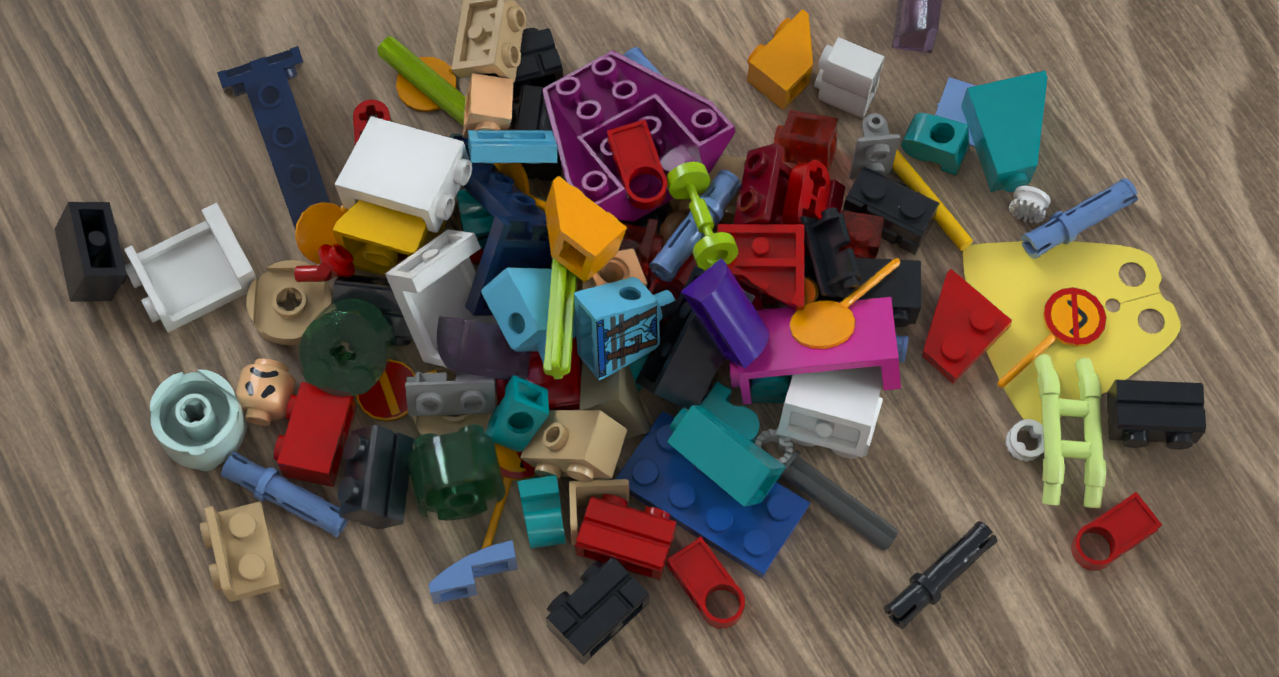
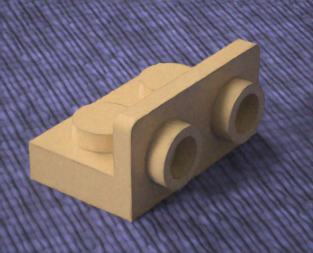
M463 0L451 70L459 78L470 77L472 73L482 75L496 73L501 78L513 79V82H515L517 67L521 61L520 46L522 33L526 27V15L523 8L515 0Z
M258 501L217 512L214 506L204 508L207 522L200 523V530L206 549L213 548L216 563L209 565L215 591L222 590L228 601L233 602L281 589L282 585L262 502Z

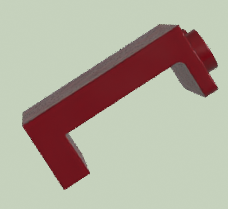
M778 143L747 152L733 224H783L782 212L792 168L781 161L784 148ZM835 179L830 182L826 209L837 208L838 212L841 213L846 186ZM804 242V256H811Z

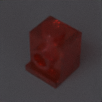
M790 110L784 126L778 125L774 136V143H778L784 148L781 161L799 165L817 160L829 172L837 151L838 118Z
M842 210L841 214L845 217L851 242L840 247L839 252L850 248L853 249L855 258L876 259L880 248L884 217Z

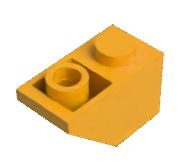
M803 9L792 20L789 17L784 19L775 30L774 38L766 45H758L747 60L749 64L747 82L782 110L810 84L813 56L809 14Z
M560 176L553 180L545 204L551 256L586 283L618 253L627 227L619 222L614 215L603 210L587 198L582 191L570 185Z

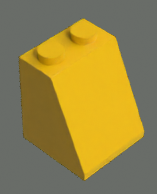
M359 200L335 223L333 233L336 243L346 248L354 258L352 263L355 269L386 277L385 273L441 235L448 220H444L439 231L435 233L428 231L425 220L421 217Z

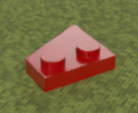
M717 224V233L725 232L731 234L738 247L737 257L727 265L737 281L797 310H804V224Z
M950 269L944 279L922 357L954 384L1011 327L1012 320L954 270Z

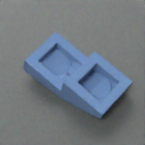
M513 540L481 549L457 561L441 572L428 584L433 604L477 595L474 578L518 569Z

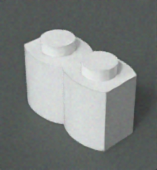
M839 37L834 46L827 44L820 57L818 68L821 69L814 83V87L820 89L818 100L864 119L877 91L885 56Z

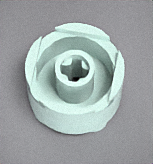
M197 370L198 372L174 374L159 385L151 398L149 410L153 433L167 455L176 463L201 471L214 470L218 465L227 461L229 456H232V453L237 452L240 448L248 425L245 420V414L239 400L237 402V396L231 385L217 373L209 370Z

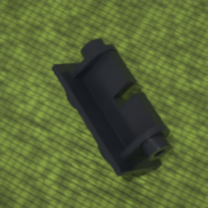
M828 208L821 212L822 218L819 220L807 216L800 217L801 223L804 224V242L811 255L815 270L814 278L821 291V295L844 300L850 295V292L860 288L859 281L862 279L853 249L847 248L839 252L840 247L851 242L844 215L839 213L837 208Z

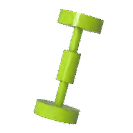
M687 162L675 167L668 173L667 187L673 198L680 200L691 199L689 209L698 231L705 235L693 247L697 266L704 270L709 269L720 258L728 265L738 255V247L734 237L725 232H712L714 222L705 200L698 196L710 185L709 174L702 163Z

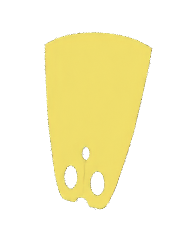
M1023 241L969 245L963 250L965 281L1012 320L1011 327L986 351L999 380L1050 335L1043 319L1044 306L1052 294L1064 288L1074 287L1083 289L1097 297L1104 307L1107 318L1104 331L1098 340L1091 344L1075 347L1056 340L1040 354H1047L1052 358L1054 370L1057 371L1060 381L1061 395L1059 398L1080 400L1079 378L1075 367L1077 360L1081 358L1092 360L1095 374L1098 375L1100 381L1101 395L1108 392L1115 380L1128 379L1161 354L1180 332L1181 324L1175 307L1171 302L1165 300L1160 292L1159 284L1162 276L1157 263L1150 254L1142 250L1114 244L1073 241L1066 245L1063 243L1057 245L1036 259L1031 258L1022 246ZM1131 262L1140 265L1145 271V281L1137 287L1124 284L1119 277V270L1122 265ZM1115 299L1121 303L1119 311H1108L1105 306L1106 301ZM1154 309L1160 312L1164 317V328L1160 332L1153 334L1143 331L1138 325V316L1141 311ZM1032 361L1004 387V390L1023 420L1031 419L1043 425L1042 400L1039 395L1037 382L1038 374L1035 362Z

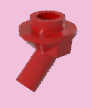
M323 244L318 249L320 265L296 266L294 276L296 282L330 281L333 277H351L355 273V266L352 263L354 258L346 248L339 244Z

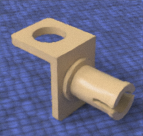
M593 478L591 482L569 481L571 545L576 544L578 536L577 506H588L591 496L602 499L604 494L621 497L629 503V480Z

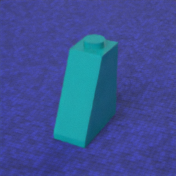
M1045 70L966 89L961 108L990 192L1003 189L1006 192H1014L1017 187L1027 186L1031 182L1038 165L1048 80Z
M692 405L689 410L684 407L676 415L669 427L673 434L667 442L744 507L762 503L786 468L785 465L702 405Z

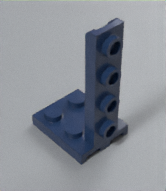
M298 46L268 57L265 56L250 61V63L217 72L224 92L232 90L234 97L246 93L248 95L295 230L300 215L309 206L320 202L330 203L288 83L289 79L297 77L296 69L301 68L304 63Z
M451 134L449 138L464 142L469 160L471 161L468 138H463L461 134ZM472 163L470 179L463 187L494 217V221L465 307L473 316H493L481 292L487 284L506 268L552 269L553 258L551 256L546 214L535 205V200L525 195L514 184V180L503 174L494 164Z

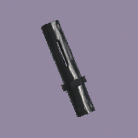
M977 521L965 535L945 551L922 574L916 572L909 579L910 585L894 600L884 606L885 613L890 615L889 619L897 627L904 629L928 604L935 605L941 599L940 593L964 573L982 554L998 542L996 536L991 535L993 531L985 523Z

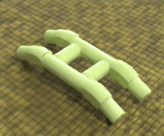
M1047 354L1039 355L1034 362L1038 374L1039 395L1042 400L1045 457L1043 459L1042 481H1044L1042 503L1060 505L1061 486L1064 483L1065 473L1064 458L1086 459L1084 463L1085 493L1083 506L1101 508L1103 487H1105L1106 460H1104L1100 408V399L1102 398L1101 385L1098 375L1095 374L1092 360L1081 358L1075 363L1079 378L1080 400L1059 398L1061 395L1060 381L1057 371L1054 370L1052 358ZM1060 416L1083 418L1085 442L1061 440Z

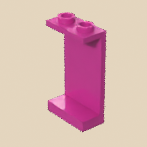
M891 297L857 300L850 305L848 309L852 311L855 318L853 334L847 341L827 349L808 348L800 345L792 337L789 325L791 317L797 309L787 307L757 310V313L769 330V339L761 354L745 369L730 361L732 388L740 387L743 404H752L750 379L881 366L883 391L901 389Z

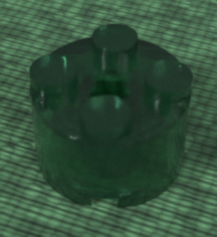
M354 298L342 299L324 308L306 328L299 345V358L306 381L324 392L336 396H354L368 392L386 370L395 351V333L391 324L389 325L381 314L382 312L375 305ZM341 343H349V350L353 353L346 351L345 346L341 345Z
M476 424L467 425L459 429L458 432L443 435L427 433L414 440L415 449L408 456V466L417 508L422 516L428 518L427 511L437 513L438 520L465 519L487 511L486 502L496 497L497 503L504 498L506 490L495 443L490 436L484 433L483 426Z

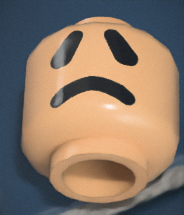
M262 358L255 360L254 364H249L242 369L235 394L237 402L239 400L244 414H246L245 420L259 426H269L271 421L281 420L286 417L287 404L290 396L294 394L296 380L288 372L289 368L285 364L276 360Z

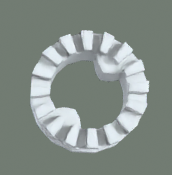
M1017 187L1013 194L1014 200L1011 201L1008 208L1009 212L1013 216H1017L1019 220L1024 217V222H1027V219H1029L1030 223L1043 222L1046 216L1045 209L1049 207L1051 202L1050 197L1044 191L1035 187Z
M1026 419L1019 421L1009 430L1006 435L1005 444L1008 448L1007 451L1012 454L1013 458L1016 457L1018 461L1028 462L1030 460L1033 461L1044 452L1042 424L1035 420ZM1020 430H1026L1029 432L1030 437L1037 438L1038 445L1036 450H1026L1024 443L1017 442V433Z
M778 429L763 431L757 437L755 444L761 448L768 442L778 443V450L785 451L784 456L778 461L785 465L793 453L791 438L778 435Z

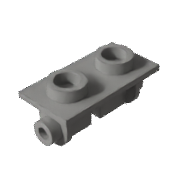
M877 113L869 114L862 123L864 138L857 139L849 179H856L864 166L883 176L890 175L900 141V134L889 135L886 119Z
M486 369L456 372L455 381H447V372H416L415 377H407V383H405L409 416L493 413L496 408L495 373L486 374Z

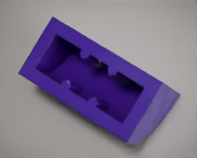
M720 258L683 289L681 293L723 357L745 369L764 350L769 339V330L726 262Z

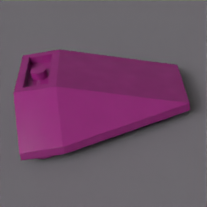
M613 50L542 89L566 182L578 188L587 198L606 212L614 215L618 220L634 222L674 198L670 195L667 187L665 200L654 209L641 210L629 203L626 190L622 185L607 141V130L646 119L666 177L672 169L687 162L702 163L705 165L708 174H710L736 132L735 126L712 101ZM643 174L635 177L630 183L629 188L637 197L647 199L656 196L661 191L662 184L655 176Z

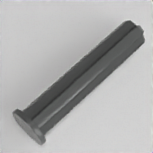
M796 450L786 462V468L778 479L781 480L784 477L879 549H888L898 535L897 528L800 458L801 452Z

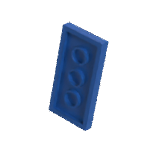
M662 411L650 428L651 431L645 435L615 479L629 480V494L649 507L666 511L670 514V520L676 521L678 526L697 538L702 537L708 545L755 575L763 578L808 510L810 502L776 482L762 503L744 507L667 442L673 434L669 427L674 417Z

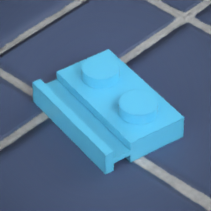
M468 130V149L471 163H557L558 146L553 131Z

